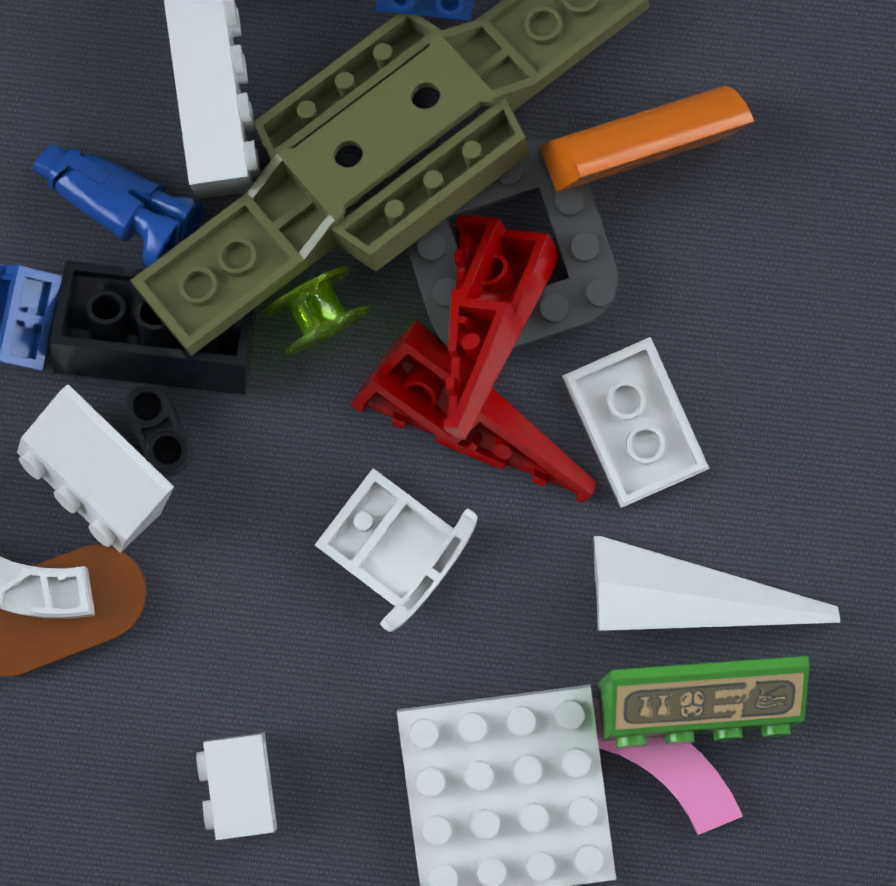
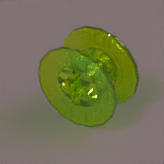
M348 266L336 268L311 279L283 295L263 311L266 316H272L290 310L304 336L285 350L287 356L299 353L325 341L353 325L371 311L370 306L366 305L345 312L331 286L349 273Z

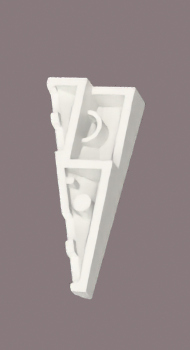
M593 537L598 631L840 623L838 606L606 537Z

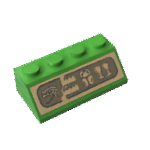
M800 656L611 670L598 682L603 741L616 740L617 748H636L646 746V738L665 737L666 745H678L695 742L694 734L713 733L714 741L742 739V731L761 729L763 738L791 735L790 727H795L805 721L809 657Z

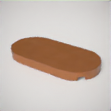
M98 544L84 546L34 565L35 567L42 568L87 567L95 616L73 619H45L19 615L0 609V676L9 677L28 673L118 638L132 629L143 612L147 598L146 580L136 561L123 551L120 553L114 547Z

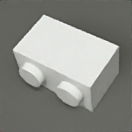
M265 732L212 739L203 742L204 751L196 753L199 780H208L210 800L203 801L206 830L214 829L216 840L275 832L277 830Z

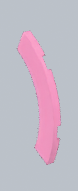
M592 697L599 748L618 754L638 764L655 776L678 800L698 835L743 817L733 794L719 773L691 743L666 745L665 737L646 738V746L617 748L616 740L603 741L599 698Z

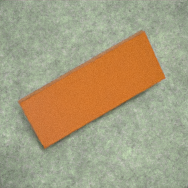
M721 86L553 139L541 146L540 150L555 192L559 193L723 140L755 121L739 93L729 86Z

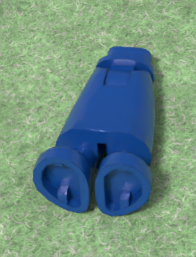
M51 144L36 159L33 165L34 172L48 179L47 184L49 188L56 190L64 199L123 242L129 241L138 233L144 241L142 259L146 267H149L174 248L177 243L182 242L194 233L203 218L204 206L194 199L171 196L164 192L165 185L100 156L85 153L81 156L82 151L76 148L66 151L55 144Z

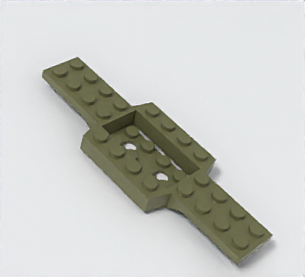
M502 0L478 19L445 30H441L419 15L398 13L254 121L259 137L271 160L247 193L131 279L134 288L189 355L192 356L336 246L375 272L526 158L529 155L526 137L513 111L649 9V0ZM425 87L434 88L440 93V99L437 104L428 109L418 108L412 102L414 94L419 89ZM485 106L488 109L344 218L346 208L355 205L363 195L383 180L395 175L400 167L424 149L433 146L437 139L462 120L471 117L479 107ZM354 145L363 151L362 159L355 166L342 167L335 161L337 152L345 146Z

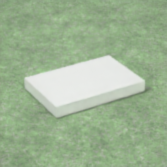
M651 337L562 376L620 508L710 469Z

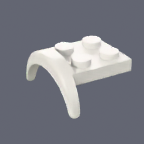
M373 468L316 542L315 546L395 606L380 623L384 629L392 632L401 627L415 614L456 562L476 527L477 515L470 509H466L455 528H452Z

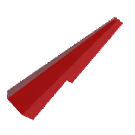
M459 214L456 220V227L459 231L458 250L454 251V263L457 268L456 289H452L448 353L451 357L450 377L446 378V391L449 396L448 418L444 419L443 427L448 433L460 439H465L561 255L549 234L506 230L499 218Z
M417 319L390 346L350 404L351 407L360 412H363L368 407L392 417L391 424L404 429L409 424L435 435L436 443L501 470H504L509 465L531 474L532 482L544 487L550 482L575 492V500L584 503L593 494L597 482L493 388L488 394L467 437L460 439L448 433L443 427V421L448 418L449 396L446 391V378L450 377L451 357L448 353V347Z

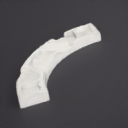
M0 557V609L19 615L45 619H73L95 616L88 568L85 566L42 568L19 564Z

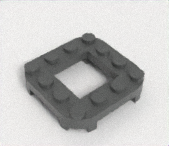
M526 140L529 155L406 248L433 332L445 346L448 347L452 289H456L457 268L454 263V251L458 250L448 219L536 190L540 194L568 279L545 286L513 349L582 326L583 328L589 326L605 313L613 301L618 284L617 267L589 183L559 193L555 192L540 150L541 146L551 140Z

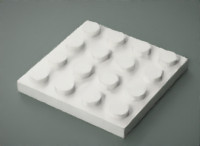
M590 684L397 709L420 886H573L616 880Z

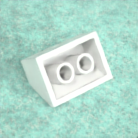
M68 384L57 394L21 437L17 453L21 456L19 462L22 467L35 479L42 477L55 489V498L67 511L71 513L77 511L90 523L88 528L91 534L102 545L106 547L112 545L120 553L161 514L174 488L166 478Z

